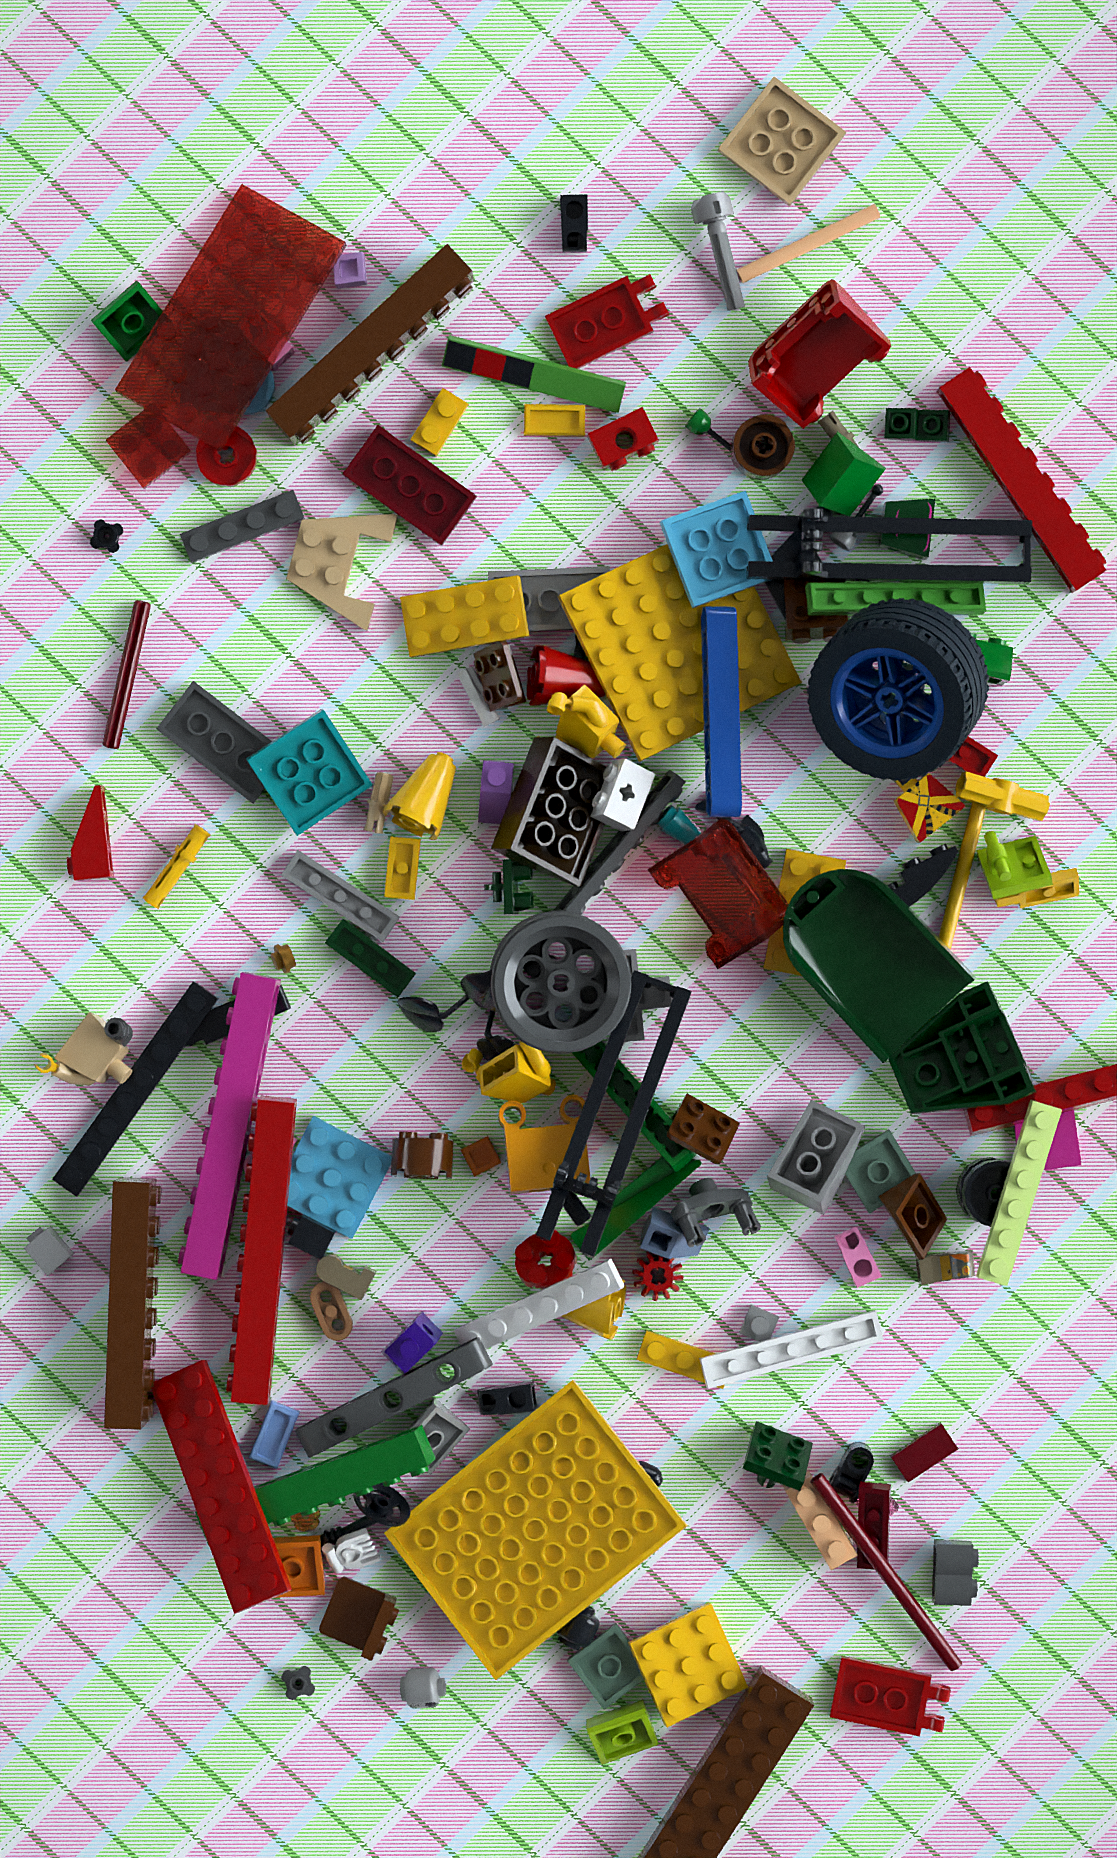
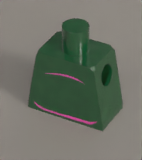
M935 499L887 501L883 504L882 515L865 513L864 517L933 518ZM880 533V548L921 560L929 558L931 534Z

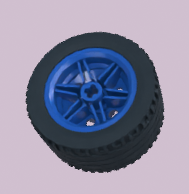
M892 598L888 601H879L877 604L872 603L867 608L864 607L858 613H855L820 651L818 658L813 663L814 666L810 671L811 677L808 679L809 687L807 688V694L809 695L807 703L809 705V713L812 716V723L827 748L844 764L849 765L855 771L870 775L873 778L891 779L892 781H904L908 778L916 779L918 776L923 777L928 772H933L938 767L944 765L955 754L982 716L985 702L988 698L987 692L989 691V685L987 684L989 675L987 674V665L984 663V655L970 631L952 614H948L942 608L936 607L933 604H927L921 600H905L904 598ZM874 662H878V670L873 667ZM925 684L931 688V694L924 692Z

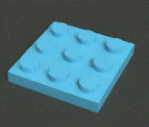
M746 491L659 522L692 608L770 581L766 579H746L748 561L773 562L762 531L747 530V517L755 515Z
M313 1116L292 1155L288 1206L353 1239L391 1165L392 1156Z

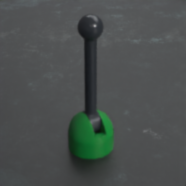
M699 408L687 422L685 428L696 435L708 433L730 451L731 444L711 429V418L705 411Z

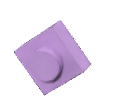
M363 252L333 256L334 281L337 289L367 285L366 263Z

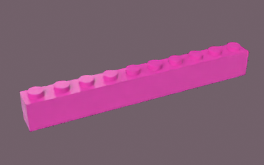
M241 972L240 978L236 977L234 980L232 995H236L234 1008L229 1007L226 1017V1025H230L228 1037H223L220 1047V1055H224L222 1067H217L214 1077V1085H218L216 1097H211L208 1107V1115H212L210 1127H205L202 1137V1144L206 1145L204 1157L200 1156L197 1162L196 1174L200 1175L198 1187L194 1186L191 1192L190 1204L194 1205L192 1217L188 1216L185 1222L184 1234L188 1235L186 1247L182 1246L179 1252L178 1264L182 1265L180 1273L212 1280L222 1277L248 1148L249 1134L251 1133L253 1123L251 1121L252 1103H257L281 979Z

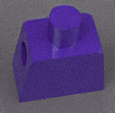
M422 1311L381 1353L402 1374H405L438 1342L443 1332Z

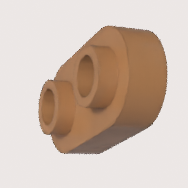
M324 1281L316 1284L311 1291L310 1301L323 1333L327 1338L334 1341H341L347 1338L352 1331L353 1320L340 1289ZM329 1291L332 1299L328 1302L321 1299V1292ZM333 1320H342L343 1328L340 1330L335 1329L332 1326Z

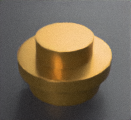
M288 944L283 946L275 945L274 953H271L272 962L277 971L282 969L287 974L291 968L296 967L293 953Z

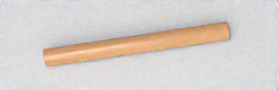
M872 204L736 269L741 282L745 283L879 219L880 213L876 205Z

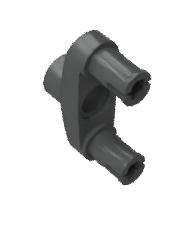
M704 1178L692 1184L689 1188L691 1197L678 1203L671 1211V1216L675 1224L680 1226L689 1247L699 1246L706 1240V1236L703 1234L698 1223L700 1220L734 1214L743 1235L754 1234L761 1229V1225L751 1207L753 1202L748 1192L744 1189H718L711 1178Z

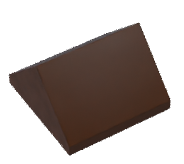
M915 1173L878 1197L918 1260H922L942 1230L947 1217L922 1175Z

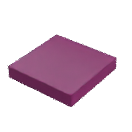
M1074 1110L1061 1113L1044 1170L1082 1165ZM1023 1123L1013 1126L1016 1144Z

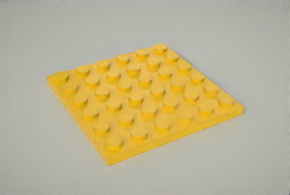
M668 544L558 596L567 618L639 762L704 731L701 613L703 606H729L736 608L740 713L802 683L755 587L753 586L692 608Z

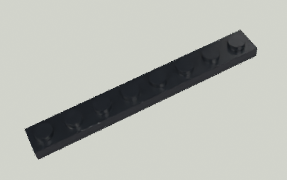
M196 981L191 983L131 1069L133 1071L130 1077L123 1084H119L52 1179L74 1196L78 1197L216 1004L219 999L217 996Z

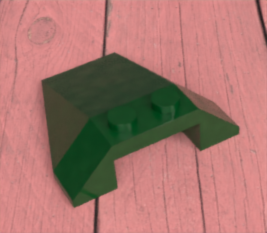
M988 981L957 995L888 1058L911 1114L1008 1105L1036 1092L1027 1063L1007 1017Z

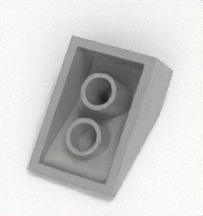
M810 1100L767 1175L770 1189L824 1215L842 1183L864 1132L865 1125Z

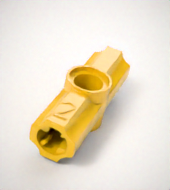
M965 771L961 773L955 786L956 797L985 805L987 810L996 813L1015 814L1038 822L1043 821L1050 806L1049 796L1020 788L1019 784L1004 779H990Z

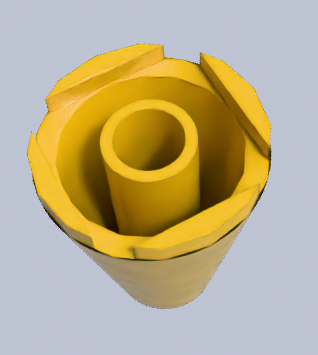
M437 752L436 755L429 754L386 804L383 814L387 816L390 812L393 815L391 821L416 836L422 837L425 832L431 834L429 840H437L441 832L456 772L453 758L442 752Z
M626 1285L621 1290L560 1317L605 1339L612 1340L619 1327L613 1324L623 1314L626 1300Z

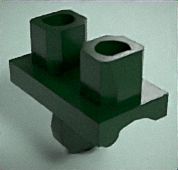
M503 859V884L501 883V872H492L493 884H484V891L493 890V902H502L503 890L504 914H519V911L533 909V892L518 893V880H532L533 869L510 859Z

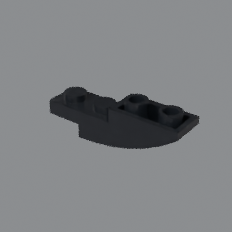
M945 843L929 851L932 856L930 858L920 861L919 857H916L902 864L904 870L899 872L898 875L903 884L898 886L897 881L887 886L910 907L929 892L942 878L958 853L956 846L948 848Z

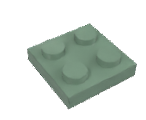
M888 1129L855 1150L845 1176L870 1214L883 1206L878 1196L916 1172Z
M614 1623L594 1638L590 1646L582 1647L567 1658V1662L603 1710L644 1680L628 1645L630 1640L617 1623Z

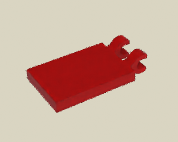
M651 274L633 283L630 282L628 276H625L545 316L569 367L580 369L653 333L654 330L651 323L669 316L664 302L644 311L637 297L656 288Z
M841 1656L830 1718L920 1737L921 1728L943 1732L945 1717L924 1713L927 1698L949 1702L951 1687L941 1684H930L931 1674Z

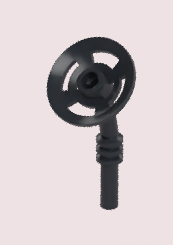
M383 1483L372 1486L374 1489L372 1492L382 1495L372 1494L371 1492L363 1495V1498L366 1500L365 1507L361 1504L360 1496L356 1497V1494L353 1493L355 1504L365 1516L343 1528L337 1526L336 1529L334 1527L330 1528V1532L324 1530L323 1534L320 1535L321 1547L326 1543L335 1545L337 1539L364 1528L367 1529L376 1523L392 1527L405 1524L410 1517L408 1502L397 1490L390 1486L384 1487ZM398 1507L400 1518L393 1517V1508Z

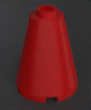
M536 644L533 647L530 658H535V663H533L532 667H528L526 680V696L528 700H531L529 702L530 706L548 705L552 695L557 692L564 693L567 699H569L584 684L598 698L605 696V692L589 661L544 645Z

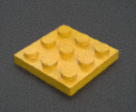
M709 1602L628 1642L663 1724L667 1728L748 1688L714 1608Z

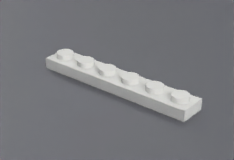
M609 1259L456 1328L454 1333L460 1345L479 1337L485 1349H488L621 1290L625 1285L612 1259Z
M873 1310L701 1357L699 1360L706 1387L710 1389L881 1342L884 1339L877 1312Z

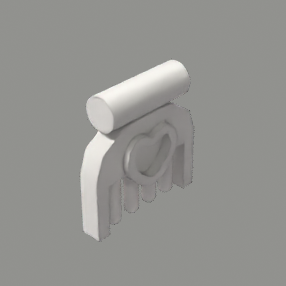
M366 1528L337 1539L335 1547L331 1543L323 1545L322 1551L334 1573L342 1572L344 1567L357 1569L381 1561L379 1553L374 1550L375 1547L372 1545V1541L369 1540L370 1536Z

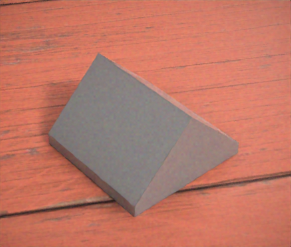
M436 1398L431 1401L408 1428L411 1429L422 1425L436 1458L428 1466L429 1470L427 1473L430 1475L470 1430L461 1419Z

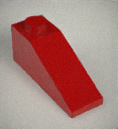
M101 785L94 786L71 847V857H67L68 874L73 875L74 881L114 877L105 787Z

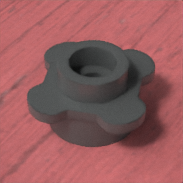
M301 1666L300 1669L283 1672L281 1679L286 1684L287 1691L285 1694L288 1699L295 1700L297 1696L304 1694L311 1696L314 1693L315 1685L311 1683V1670L309 1667ZM300 1680L301 1685L298 1686L295 1682Z

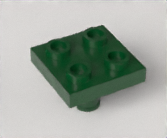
M756 1421L751 1432L742 1469L757 1474V1482L762 1487L766 1479H769L766 1488L774 1487L777 1482L800 1491L804 1484L813 1443Z

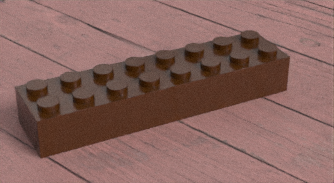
M447 243L266 410L270 420L294 446L299 442L302 444L307 443L316 434L314 430L316 426L322 421L325 424L331 421L339 412L336 408L344 401L350 403L361 392L359 387L366 380L370 383L383 372L381 367L389 359L394 362L405 352L404 345L411 339L414 341L420 339L427 332L428 328L426 325L434 318L437 321L449 312L451 309L449 304L458 297L461 300L473 289L471 285L474 282L472 269Z
M120 1177L113 1181L104 1428L141 1430L154 1415V1399H149V1391H151V1387H154L155 1369H150V1360L156 1355V1338H151V1329L157 1325V1308H152V1299L158 1294V1277H153V1270L155 1265L159 1264L160 1253L159 1247H154L156 1234H160L161 1225L160 1216H155L156 1206L161 1204L162 1196L161 1186H156L157 1178Z
M760 1665L748 1684V1688L744 1690L637 1858H717L813 1709L814 1702L812 1697Z

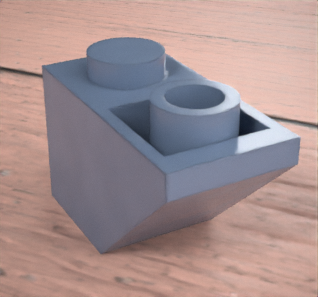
M652 1207L641 1232L640 1248L667 1259L698 1256L703 1244L689 1247L680 1226L675 1224L671 1213ZM699 1224L703 1234L707 1236L709 1227Z

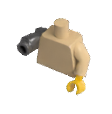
M89 1012L54 1058L57 1062L54 1063L47 1053H40V1056L48 1059V1064L45 1067H39L36 1064L34 1066L41 1073L51 1071L52 1076L69 1084L90 1086L95 1082L103 1084L110 1076L120 1084H123L133 1071L122 1062L129 1051L126 1045L132 1039L133 1030L121 1018L114 1017L106 1023L99 1015Z

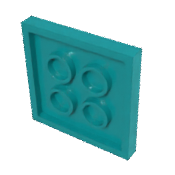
M323 708L246 758L248 764L296 836L373 786Z

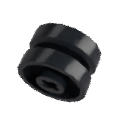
M993 1157L980 1158L967 1165L960 1174L956 1186L957 1201L963 1212L974 1221L991 1227L1011 1163ZM997 1188L996 1195L992 1194L991 1197L992 1189Z

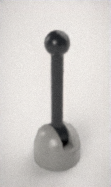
M873 485L871 495L855 517H863L874 499L883 493L882 485ZM832 533L829 538L838 547L850 551L855 544L857 535L856 533Z

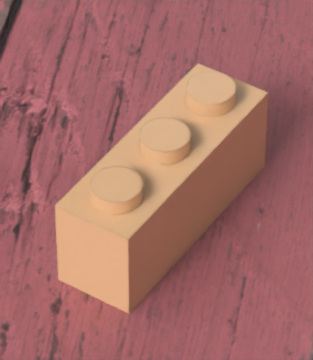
M807 1471L800 1491L785 1485L783 1487L832 1571L858 1555L838 1519L810 1483L813 1476L810 1471Z

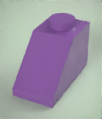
M483 760L478 823L500 825L511 798L514 763Z

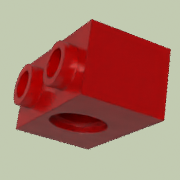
M643 407L587 435L602 469L605 470L610 467L611 471L618 470L627 465L626 459L638 454L639 458H642L654 452V445L658 444L659 441ZM621 434H627L633 439V444L627 449H622L617 446L616 438Z

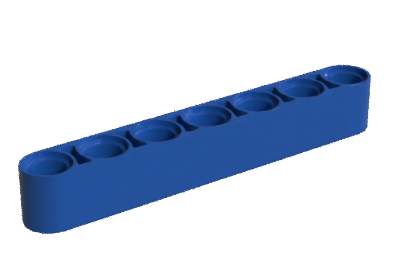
M703 606L701 613L706 812L708 817H740L742 811L737 612L735 607Z

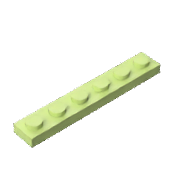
M1030 1100L976 1277L1008 1286L1062 1109Z

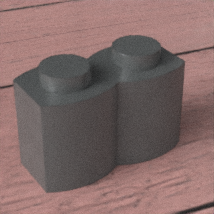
M934 1540L932 1601L934 1605L971 1606L972 1598H977V1579H972L973 1567H978L979 1552L978 1549H973L971 1541Z

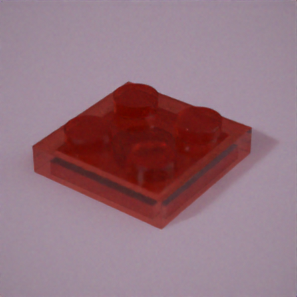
M154 403L150 404L106 439V442L143 489H146L192 453Z

